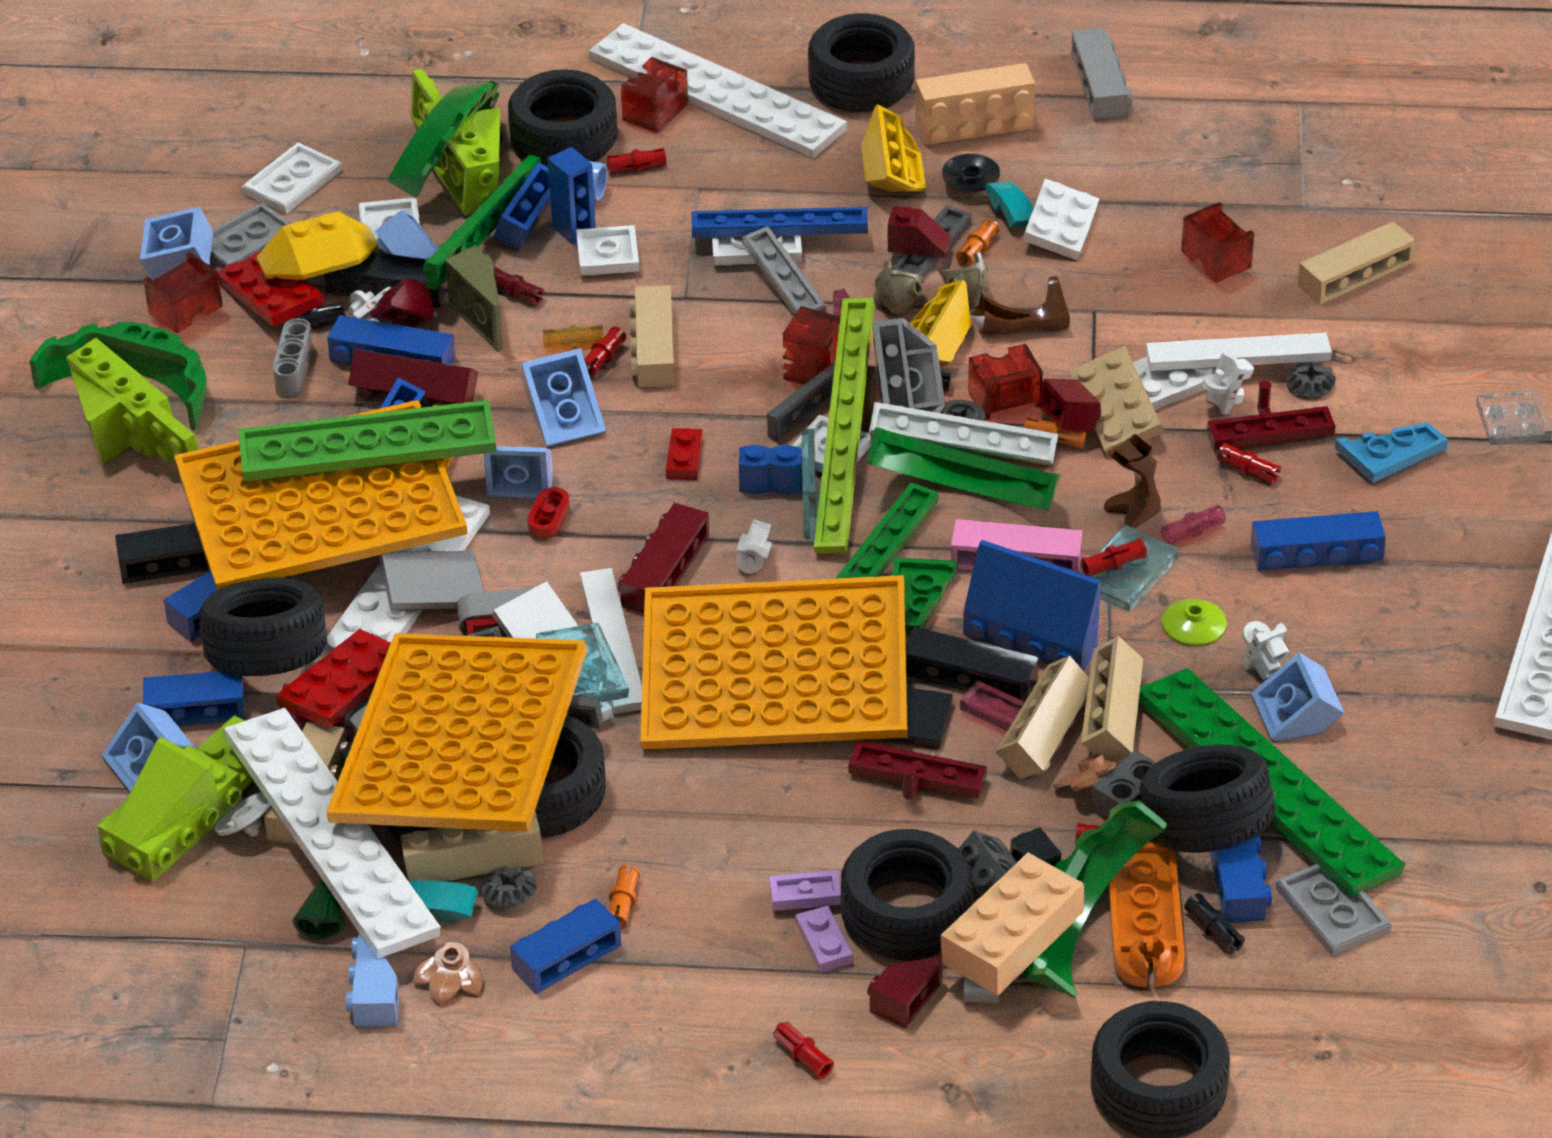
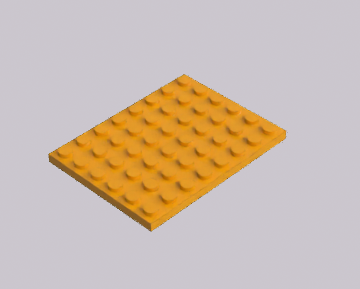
M419 400L350 416L422 407ZM239 441L174 455L175 464L216 591L234 583L263 578L288 577L468 534L466 521L442 459L244 481Z
M904 575L645 588L640 736L642 750L908 738Z
M395 633L326 811L328 822L528 832L588 651L586 640Z

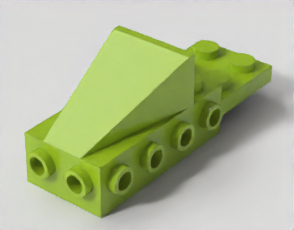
M423 69L412 71L410 118L416 127L419 128L432 109L444 97L437 90L434 80L430 79ZM498 107L476 111L451 138L440 160L433 169L464 215L473 214L479 205L484 203L491 195L492 191L498 188L500 110Z
M94 338L66 357L99 460L102 464H105L130 446L138 453L143 452L150 459L160 455L163 460H170L173 464H175L174 455L199 450L195 434L174 418L168 397L97 338Z
M234 715L197 749L190 745L183 749L160 737L156 741L129 796L110 815L105 816L101 823L97 825L102 853L149 881L154 882L211 831L221 818L243 800L242 791L254 781L224 738L225 727L243 722L244 720Z

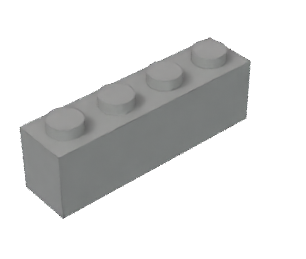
M1105 27L1072 31L1071 54L1093 120L1127 117L1128 105H1132L1131 90L1126 88L1125 72H1120L1119 55H1114L1113 38H1108Z

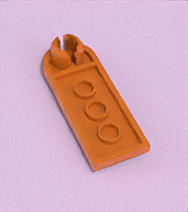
M1148 842L1122 867L1108 884L1113 959L1117 974L1124 981L1138 987L1148 986V963H1152L1154 987H1162L1173 983L1181 976L1185 961L1176 851L1162 847L1158 842Z

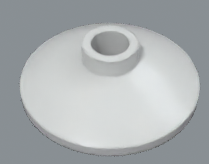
M262 792L256 793L236 804L216 823L214 830L220 836L234 834L242 830L246 834L252 833L262 825L263 822L260 818L271 805Z

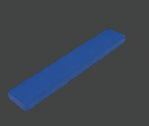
M867 207L691 211L692 238L744 237L766 226H769L775 236L868 233Z

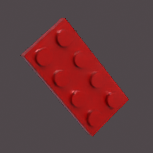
M256 252L250 258L238 263L228 264L224 269L215 272L217 283L273 327L302 315L314 307L317 308L325 304L323 294L304 279H282L278 277L266 279L257 262V256L260 252Z
M358 629L277 693V705L329 729L372 694L391 642Z

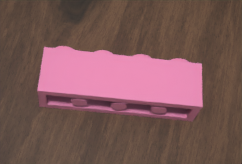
M955 520L951 543V560L958 561V569L973 570L978 545L981 540H985L1079 573L1082 530Z

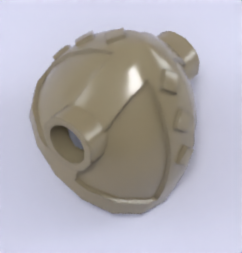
M981 252L974 254L975 264L958 270H939L945 285L960 280L965 281L969 305L978 303L981 292L984 294V291L989 287L987 272L989 269L982 259Z
M889 260L884 261V268L875 279L876 291L874 292V301L879 307L885 306L893 313L903 314L922 295L923 277L891 269L892 263Z

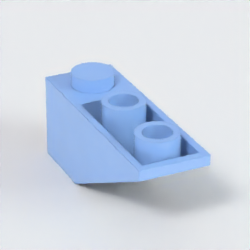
M359 933L358 938H352V958L356 959V963L349 965V985H353V991H347L346 1011L353 1013L354 1027L397 1026L399 1007L397 976L385 957L379 959L375 957Z

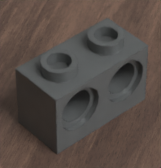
M1134 750L1093 786L1091 810L1108 820L1109 811L1117 805L1133 801H1140L1142 803L1139 791L1141 781L1145 773L1156 762Z
M975 830L958 848L969 862L972 870L973 885L981 896L1017 863L1000 838Z

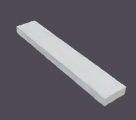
M1326 333L1146 343L1145 350L1150 371L1217 367L1222 352L1228 351L1237 359H1246L1251 365L1329 361L1332 356Z
M877 402L874 403L869 434L872 435L874 434L875 427H879L956 450L1053 466L1058 438L1056 433Z
M612 568L581 572V584L598 652L601 657L600 660L614 714L639 711L642 704V684Z

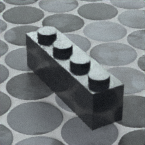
M371 253L359 265L325 273L326 293L350 296L353 292L360 290L365 294L372 292L376 296L388 286L392 288L398 285L399 281L407 278H413L418 282L426 284V275L423 273L426 260ZM447 280L437 291L430 289L433 307L440 308L448 290Z
M195 523L115 535L122 584L210 571Z
M918 627L913 628L906 642V677L1024 705L1038 680L1039 657Z

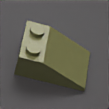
M474 246L445 259L449 306L499 352L503 350L500 306L493 272L494 264L487 254H483Z

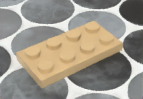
M1125 345L1070 370L1073 380H1078L1100 402L1101 417L1096 423L1095 430L1105 453L1123 443L1134 433L1145 441L1164 432Z

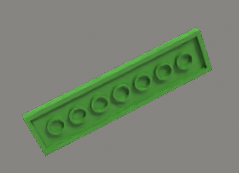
M489 400L238 429L244 481L497 452Z

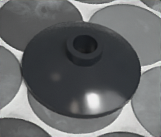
M962 154L949 159L944 164L942 176L944 181L956 190L980 192L986 190L985 185L987 183L998 182L1000 168L994 160L987 156Z

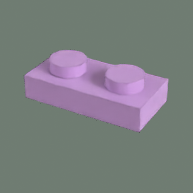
M838 870L769 876L773 911L841 905Z
M828 905L795 915V924L820 973L853 964V954Z

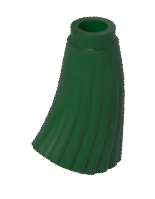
M323 880L312 890L293 918V925L296 930L309 938L321 939L331 937L340 933L345 927L341 906Z

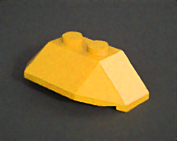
M878 104L874 108L861 144L865 181L872 187L881 188L889 193L923 192L926 189L922 156L910 132L903 126L905 122L902 116Z
M338 211L282 226L259 253L257 262L266 279L278 277L282 279L303 280L359 265L372 252L377 251L379 245L368 226Z
M964 280L940 286L934 293L935 297L922 307L910 323L937 345L940 367L946 366L953 361L957 349L964 342L965 335L971 327L967 285Z

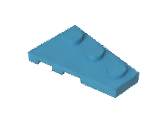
M1427 422L1394 428L1391 434L1375 436L1371 432L1362 434V439L1348 441L1346 437L1335 439V449L1372 483H1375L1447 449L1448 439Z

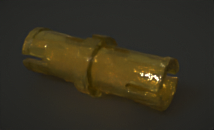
M569 325V328L543 329L544 349L571 346V349H575L580 345L594 344L604 337L603 325L589 327Z

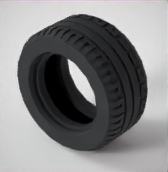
M854 13L839 16L824 23L812 35L809 41L808 76L810 86L823 101L831 106L853 112L874 111L877 104L886 108L900 101L909 92L914 83V41L902 25L890 18L870 13ZM855 60L874 61L876 63L863 65L850 64L847 62Z
M569 69L542 72L523 81L510 96L508 102L510 141L515 151L524 159L529 155L540 157V163L548 167L549 157L573 147L588 161L596 162L606 155L616 141L617 110L615 96L601 79L590 73ZM562 116L580 118L578 120L568 122L546 121L547 119Z
M263 578L234 583L209 595L199 610L204 657L214 668L224 673L238 676H267L293 671L313 662L320 656L327 643L322 597L311 585L302 581L286 578Z
M566 715L551 763L568 767L573 772L559 782L543 785L535 809L541 837L559 835L576 829L593 816L605 797V761L602 744L589 727Z
M1206 745L1171 754L1149 768L1139 788L1142 803L1167 823L1165 830L1153 839L1162 847L1184 853L1212 852L1245 843L1267 828L1276 809L1266 761L1253 750L1237 745Z
M895 829L868 838L851 852L841 872V915L845 927L857 942L870 951L884 957L899 960H916L941 952V935L972 906L973 876L969 862L956 846L943 837L928 831ZM897 881H917L932 886L941 893L940 897L932 903L917 907H896L881 902L872 894L882 885Z
M1147 1001L1131 1005L1115 1013L1104 1022L1095 1036L1091 1061V1089L1095 1103L1102 1110V1113L1114 1124L1137 1136L1146 1138H1177L1191 1134L1214 1120L1223 1108L1229 1081V1046L1223 1033L1210 1019L1184 1004L1170 1001ZM1144 1054H1166L1181 1058L1193 1067L1196 1074L1190 1080L1178 1085L1155 1086L1138 1081L1129 1075L1123 1066L1131 1059Z

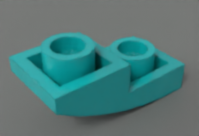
M1012 181L987 183L985 189L994 210L1003 211L1009 227H1027L1034 208L1023 191Z
M408 881L430 913L435 914L440 922L471 918L478 893L476 887L447 881Z

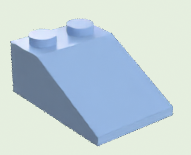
M581 348L522 363V382L531 410L547 448L606 433Z

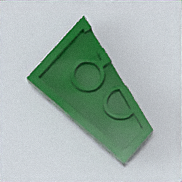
M894 557L892 576L904 575L906 635H910L914 627L922 629L925 627L957 572L958 561Z

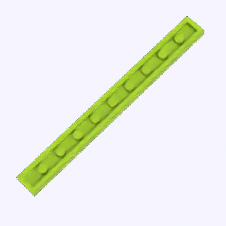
M873 297L846 298L842 300L814 539L816 554H847L875 306Z

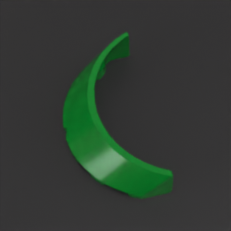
M485 81L457 86L450 90L420 125L394 166L388 181L413 197H417L451 138L476 111L495 108L500 94L497 92L499 84L494 81Z
M117 322L115 326L98 328L97 323L82 326L78 332L58 340L56 336L49 338L42 343L30 358L33 384L35 387L41 388L54 381L72 376L66 357L94 338H97L140 375L165 385L178 395L187 408L190 428L197 429L207 388L206 373L196 350H191L182 342L181 337L170 331L136 322Z
M875 427L866 461L867 464L912 477L1047 511L1050 510L1061 475L1057 473H1049L925 442L879 427Z
M1140 801L1122 803L1111 809L1108 820L1096 829L1086 830L1074 842L1076 846L1073 853L1067 859L1059 860L1054 866L1084 883V913L1023 971L1032 981L1075 998L1078 991L1073 985L1071 976L1072 958L1078 937L1088 915L1103 891L1122 867L1142 847L1162 833L1167 826L1164 820Z

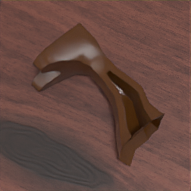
M1057 276L1048 278L1047 296L1044 304L1039 309H1012L991 300L981 292L977 309L970 314L977 322L978 331L981 334L989 332L1009 334L1026 328L1061 330L1068 329L1070 324L1069 312Z
M1135 433L1120 445L1106 452L1122 467L1133 471L1135 475V486L1132 489L1114 495L1107 499L1104 504L1106 512L1127 513L1124 519V530L1127 531L1140 526L1161 511V498L1154 480L1157 461L1152 457V447Z

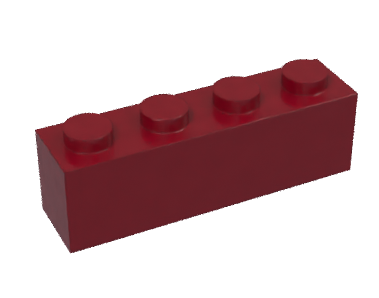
M354 349L348 385L356 388V394L375 397V392L385 393L387 397L396 380L400 378L426 391L420 405L432 407L433 401L444 403V405L473 402L479 372L468 367Z
M674 502L669 511L661 516L657 529L654 533L648 535L644 548L640 553L635 554L631 567L626 574L623 573L618 581L617 590L620 592L622 607L644 613L645 588L671 587L678 584L710 536L709 512Z

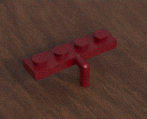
M1261 381L1259 383L1257 404L1259 415L1207 421V432L1213 449L1219 450L1224 443L1238 448L1335 435L1336 426L1328 406L1272 413L1270 409L1272 384L1269 381Z
M857 741L848 763V773L902 784V795L906 800H912L915 797L918 787L979 799L987 776V766Z

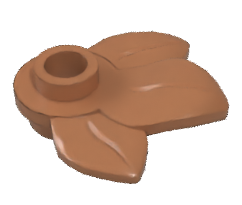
M1102 753L1089 756L1077 763L1079 771L1063 777L1053 784V787L1059 789L1064 786H1071L1073 792L1084 790L1092 786L1099 778L1105 776L1107 772L1112 771L1116 767V762L1105 760Z
M451 941L442 944L434 956L428 957L418 964L414 972L413 981L418 985L429 984L433 999L439 1006H443L454 997L459 989L470 995L479 996L482 990L483 976L479 966L470 961L468 949L459 942ZM450 954L458 955L453 961L446 959V956Z

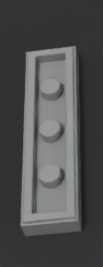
M769 226L742 237V244L800 324L826 313L827 306Z

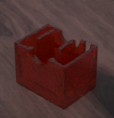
M651 57L642 65L647 74L639 72L638 78L630 77L628 82L634 84V86L626 83L621 85L622 120L659 133L688 104L687 69Z
M1218 202L1183 217L1181 252L1191 261L1198 258L1203 264L1204 273L1215 283L1252 268L1254 232L1252 230L1245 232L1223 212V204Z
M191 252L185 254V262L158 278L152 280L146 277L143 279L148 314L176 334L192 325V319L196 313H202L204 310L209 315L223 306L218 271Z
M800 306L783 332V347L787 349L783 359L794 361L791 364L785 363L783 365V369L788 370L783 374L784 380L805 385L835 362L840 316Z
M1027 344L1009 347L1008 353L999 358L992 357L988 353L969 357L968 393L974 403L981 406L984 410L985 420L990 419L992 412L1033 403L1036 408L1039 406L1043 385V371Z

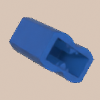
M749 445L739 448V491L751 494L769 491L779 494H793L802 491L801 448L790 445L773 448Z

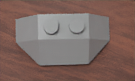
M904 318L872 322L874 355L881 403L940 413L945 407L937 345Z

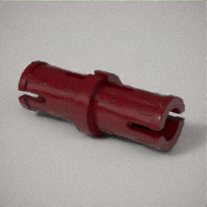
M494 267L496 288L505 291L506 295L511 298L519 297L535 306L541 303L543 298L537 296V293L544 295L543 288L524 281V278L520 275H510Z

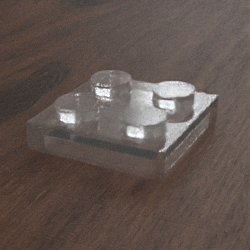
M1538 390L1477 396L1476 406L1490 445L1547 441L1552 439V427Z

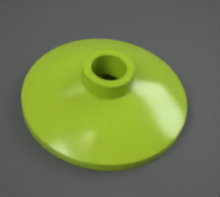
M1202 599L1179 600L1168 606L1162 615V628L1166 635L1173 641L1186 646H1205L1216 642L1225 633L1227 625L1223 611L1215 604Z

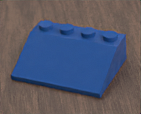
M981 540L978 545L964 606L963 634L1004 649L1037 656L1039 661L1047 664L1071 656L1084 671L1092 659L1093 649L1098 644L1101 580Z

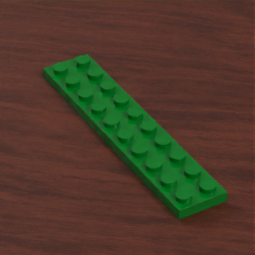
M1189 668L1140 687L1139 703L1189 749L1206 745L1230 744L1246 747L1261 756L1268 766L1276 807L1275 814L1270 823L1314 864H1317L1350 897L1357 895L1361 890L1366 891L1403 874L1405 866L1403 861Z

